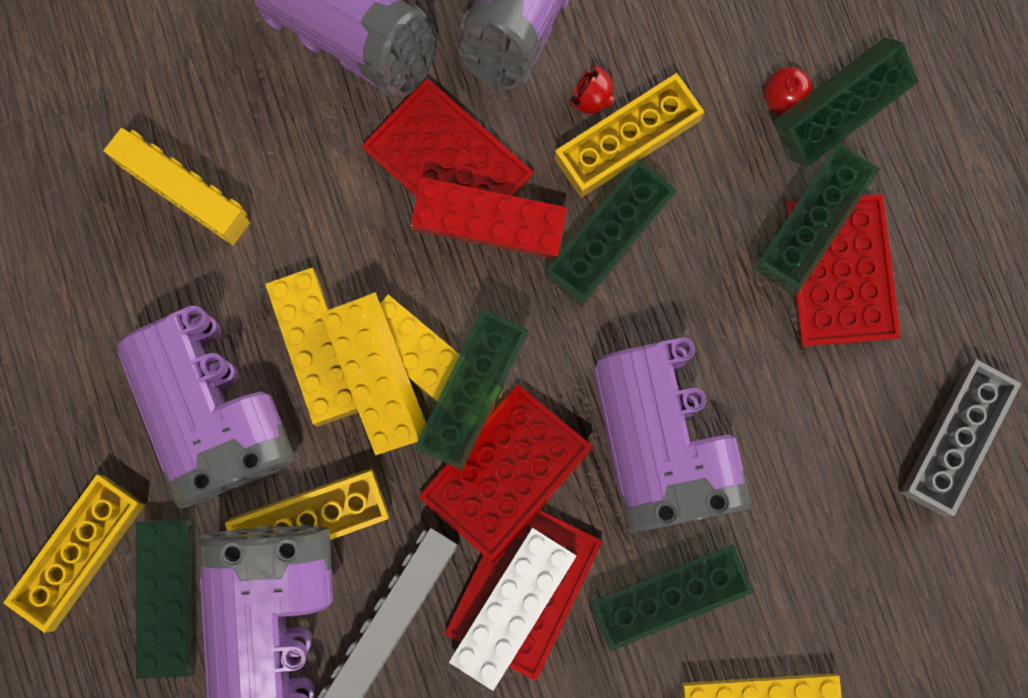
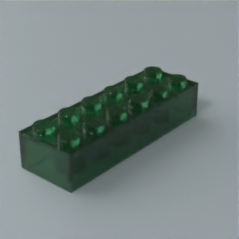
M884 37L773 121L790 160L805 167L809 166L919 82L904 42Z
M837 142L753 269L795 296L810 277L880 168Z
M638 159L547 268L545 278L583 308L673 199L677 189Z
M482 308L415 446L417 451L461 472L464 471L528 337V329Z
M194 520L137 521L136 679L191 676L195 674Z
M728 544L591 600L589 603L608 650L613 651L754 592L734 544Z

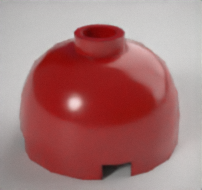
M592 64L593 70L591 72L586 70L577 82L572 92L573 95H576L574 102L569 100V106L584 114H595L604 107L608 108L614 100L612 95L614 89L613 80L609 73L596 64Z
M789 66L778 69L771 74L764 86L763 96L768 103V108L775 114L785 117L801 113L811 101L813 92L812 81L807 73L799 68Z

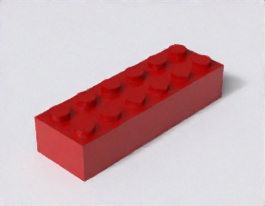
M420 177L410 230L554 260L559 252L567 207Z

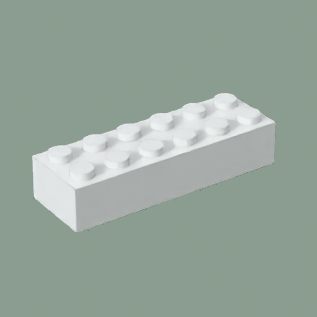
M532 528L449 663L494 691L576 555Z

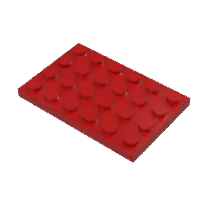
M428 78L361 146L370 157L415 197H417L420 177L514 196L534 175V172Z
M883 194L786 202L785 213L800 346L810 347L900 339L901 333Z
M517 385L418 497L489 561L494 563L593 450V446L520 385Z
M541 510L494 563L489 561L484 555L482 556L444 634L460 643L462 642L531 529L537 530L576 555L508 666L535 681L546 662L603 542Z

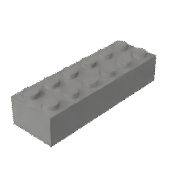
M977 359L966 363L900 493L943 517H954L1021 383Z

